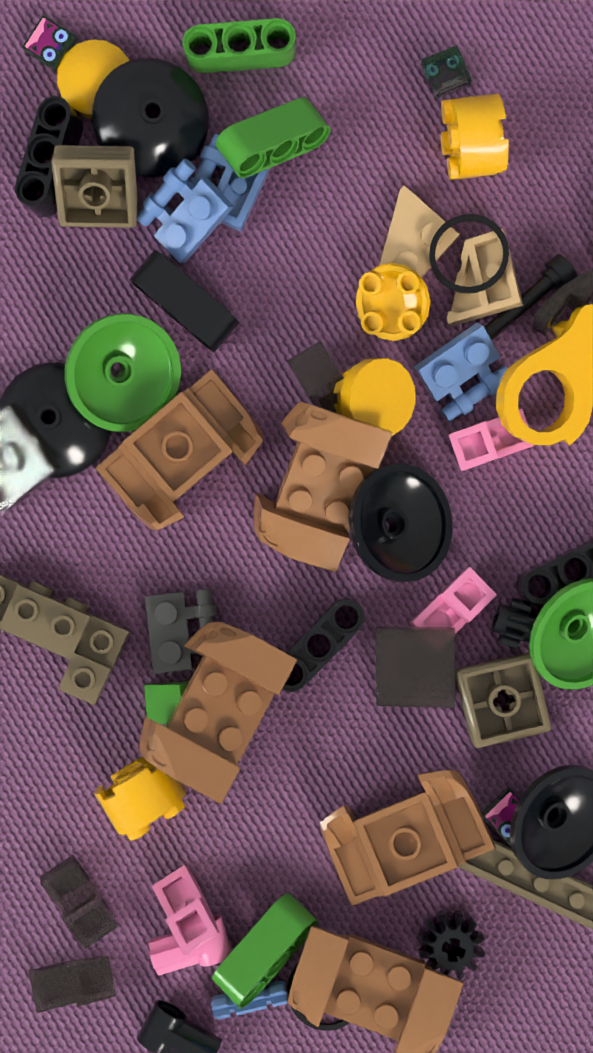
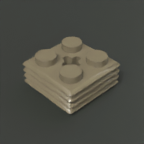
M62 145L54 147L51 163L60 226L135 228L137 226L138 200L135 157L132 147Z
M522 653L455 670L471 743L476 748L545 733L551 730L539 673L532 663L530 653ZM503 690L507 695H512V700L506 702V709L504 710L499 705L493 704V699L498 697V691Z

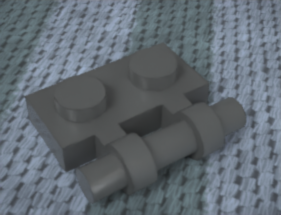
M211 589L196 590L197 606L191 607L186 606L185 592L145 596L153 674L193 669L192 654H196V652L184 647L190 640L188 619L199 618L200 629L207 623L215 622L214 616H218L217 604L212 602Z

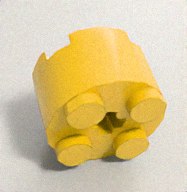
M484 94L442 100L441 114L443 124H447V131L441 132L440 140L443 156L450 155V157H447L449 180L497 175V173L506 171L509 144L508 139H504L501 119H506V114L500 94Z
M143 756L111 775L110 777L114 784L106 790L101 785L94 791V795L117 833L120 835L126 834L130 841L138 839L151 829L149 824L162 815L165 819H169L180 813L185 808L182 799L186 796L187 792L181 782L153 766Z

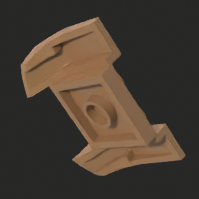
M211 369L194 385L179 393L127 437L118 449L95 467V469L141 522L149 529L157 531L184 518L183 512L174 502L231 453H234L246 465L264 439L263 431L243 404L215 371Z
M299 401L281 423L285 427L288 437L298 442L275 502L261 494L255 493L253 525L261 542L288 558L336 572L350 539L348 531L350 529L349 512L352 498L362 480L374 468H379L392 436V431Z
M211 622L204 625L184 645V647L203 657L166 726L164 727L145 717L139 750L146 761L165 774L222 804L241 768L237 765L273 696L280 694L297 659L243 630L222 622Z
M444 770L419 774L418 778L425 790L421 793L357 819L351 806L346 807L343 805L320 822L321 833L351 906L376 896H388L458 868L466 860L496 848L478 804L459 772Z
M312 925L292 981L287 1003L305 1015L306 1019L317 1027L320 1025L323 1014L326 1013L396 1040L392 1049L394 1053H436L447 1033L464 983L459 979L432 970L431 966L426 965L425 961L352 933L349 936L346 934L341 936Z

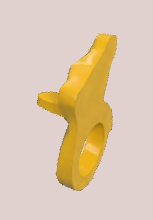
M593 304L575 308L568 321H560L552 326V330L557 336L555 339L519 359L503 374L496 394V410L502 426L514 437L532 445L551 446L564 441L570 446L584 432L590 421L593 408ZM542 370H548L554 373L562 383L565 393L564 407L559 418L551 426L542 430H533L521 419L518 409L519 393L523 384L531 375Z

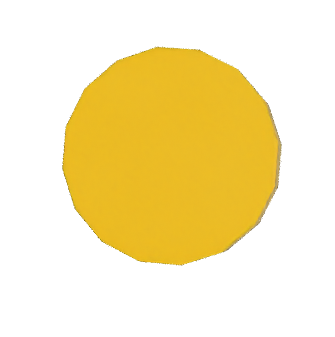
M388 358L364 359L342 374L344 379L335 384L333 392L337 394L338 403L334 404L338 414L392 431V436L405 427L412 417L416 403L415 386L410 373L399 362Z

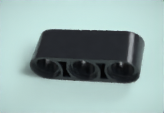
M59 96L46 98L37 109L15 185V193L18 200L40 217H49L57 212L51 161L44 163L46 156L52 153L57 145L79 146L83 132L82 118L64 98ZM66 115L64 121L55 126L57 119ZM44 188L43 195L34 201L36 192Z
M157 250L151 253L129 279L144 295L212 352H215L239 325V321L226 308Z
M593 539L520 574L516 584L519 596L530 603L545 604L557 592L569 584L593 578ZM570 559L576 560L581 568L580 575L573 581L569 580L564 574V565ZM535 575L542 577L546 585L544 593L539 597L532 596L528 590V582Z
M351 599L337 600L285 652L297 659L296 663L302 668L303 674L300 680L295 683L286 682L282 690L295 692L302 689L360 630L364 623V612L358 603ZM348 605L355 609L357 619L352 626L345 628L336 623L335 613L341 606ZM314 634H323L330 641L329 649L323 655H314L307 647L308 640Z

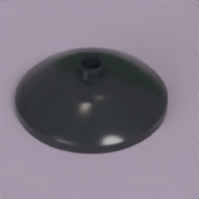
M135 59L115 68L99 86L92 109L93 129L99 145L132 147L134 149L136 176L164 177L170 168H176L183 159L192 162L200 152L208 132V108L201 89L183 69L160 59ZM149 106H154L159 110L160 115L157 118H149L145 113V109Z
M43 363L28 368L9 383L0 398V443L9 458L20 468L31 474L44 478L74 476L92 466L103 454L109 443L112 431L91 423L73 405L65 384V363ZM48 411H54L56 414L55 422L50 425L45 424L43 420L44 414Z
M396 463L372 471L357 487L349 512L351 538L358 555L370 570L387 580L410 582L428 576L442 563L450 547L453 523L446 495L432 476L416 466ZM386 520H387V522H388V524H389V529H388V531H387L386 525H385V521H386Z
M565 765L554 768L537 778L518 801L510 825L511 847L519 863L535 876L552 880L562 879L582 871L593 862L592 769L581 765Z

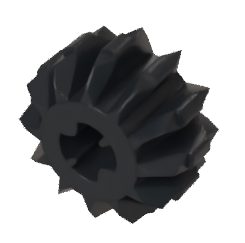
M441 910L439 911L441 922L437 924L431 918H427L425 921L426 926L431 932H419V941L425 945L419 948L418 952L420 958L428 959L426 965L431 966L432 970L436 971L440 968V973L450 976L451 970H454L457 978L462 980L464 978L462 968L467 966L471 971L475 972L478 967L473 958L485 956L484 949L479 946L485 940L482 931H474L477 926L474 918L471 917L463 922L462 912L456 910L453 913L452 920H449L446 912ZM456 938L459 946L456 948L453 945L452 951H446L444 943L447 941L450 944L449 939Z

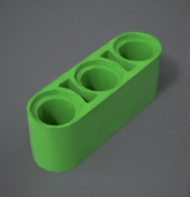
M279 18L199 24L192 26L185 32L182 44L187 65L197 73L280 68L287 66L295 57L296 34L290 22ZM275 38H282L288 44L284 48L277 49L271 47L269 42ZM237 41H244L249 44V47L242 52H237L230 48ZM199 44H206L211 47L203 55H197L192 52L193 48Z
M302 97L227 127L218 136L216 147L239 178H246L318 148L329 137L331 128L309 99Z
M286 893L270 907L219 965L212 979L239 1009L246 1007L259 995L307 940L311 926H317L318 920L291 893Z

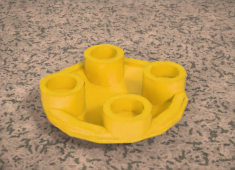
M88 40L76 44L64 54L58 66L57 84L62 98L83 117L92 118L94 98L99 86L110 72L128 62V57L119 47L107 41Z
M388 263L376 266L361 277L357 288L356 307L359 319L361 320V327L366 333L376 335L381 339L397 341L409 338L422 328L429 315L431 300L428 287L419 273L407 265Z

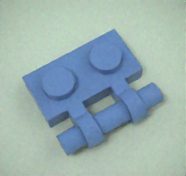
M214 134L209 146H204L199 156L202 161L194 178L190 177L189 180L196 186L201 179L208 178L210 180L215 168L225 170L217 188L234 205V208L221 223L242 232L271 168L250 177L239 178L217 149L216 140L219 135Z
M183 159L176 168H170L164 176L165 182L155 194L150 193L142 202L143 208L137 215V220L146 227L155 218L159 219L163 225L154 236L179 263L187 262L234 208V205L208 178L201 179L194 186L188 178L196 168L187 159ZM178 192L184 200L173 211L167 203Z
M475 323L413 367L432 399L439 401L448 394L452 402L440 410L448 422L460 414L464 417L474 410L473 405L486 396L490 395L493 397L496 395L502 376L508 369L506 366H502L494 373L489 369L488 366L499 359L500 355L485 328L479 323ZM476 375L480 382L463 393L460 385Z

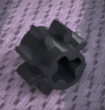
M512 597L509 606L501 603L498 605L491 630L500 634L498 638L500 644L518 649L521 640L530 643L531 631L538 614L531 613L532 606L530 602Z

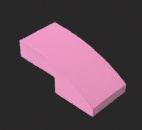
M520 409L521 419L528 426L523 409ZM499 417L448 435L461 472L535 446L511 435L502 426Z
M468 567L439 593L410 624L436 651L440 650L497 594L471 567Z
M183 865L152 885L168 917L165 921L183 955H188L220 934L211 910L189 866Z

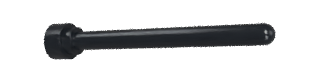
M557 254L545 264L546 269L542 272L543 277L521 295L523 306L501 312L484 327L491 341L551 289L566 288L578 277L574 267L565 257Z

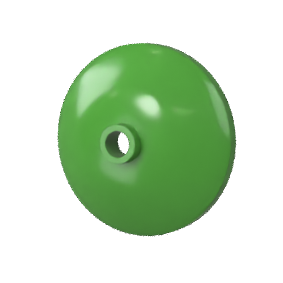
M129 313L107 315L88 325L73 342L65 364V384L75 408L91 423L115 432L135 431L175 398L181 379L179 354L170 336L155 322ZM119 362L121 365L120 372L117 375H112L110 371L111 366Z
M593 578L576 581L557 592L544 605L531 631L529 648L535 669L547 682L562 689H581L593 685Z

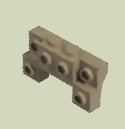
M0 573V633L3 630L71 660L58 690L96 705L131 630L88 612L89 605L81 600L67 596L66 600L63 601L52 596L53 589L42 583L31 580L30 585H26Z

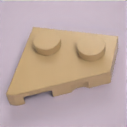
M405 185L399 192L379 266L388 263L407 265L419 273L422 278L431 268L429 251L432 239L445 221ZM452 227L442 234L435 250L436 262L460 235Z
M494 231L465 240L461 255L462 266L457 273L456 285L472 287L483 284L490 280L499 270L503 259V249L501 241ZM510 250L506 269L493 286L477 293L455 292L451 312L448 311L447 321L451 327L523 306Z

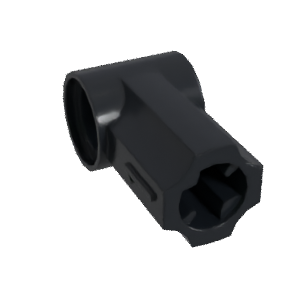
M163 1000L155 1002L137 1035L139 1043L153 1053H217L222 1043L221 1038L188 1021L183 1011Z

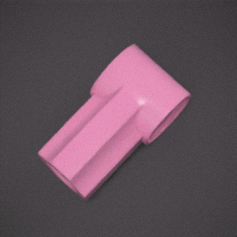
M219 914L213 915L220 934L186 956L183 955L172 933L150 939L148 943L150 958L158 976L198 963L204 967L223 962L232 952L222 916Z

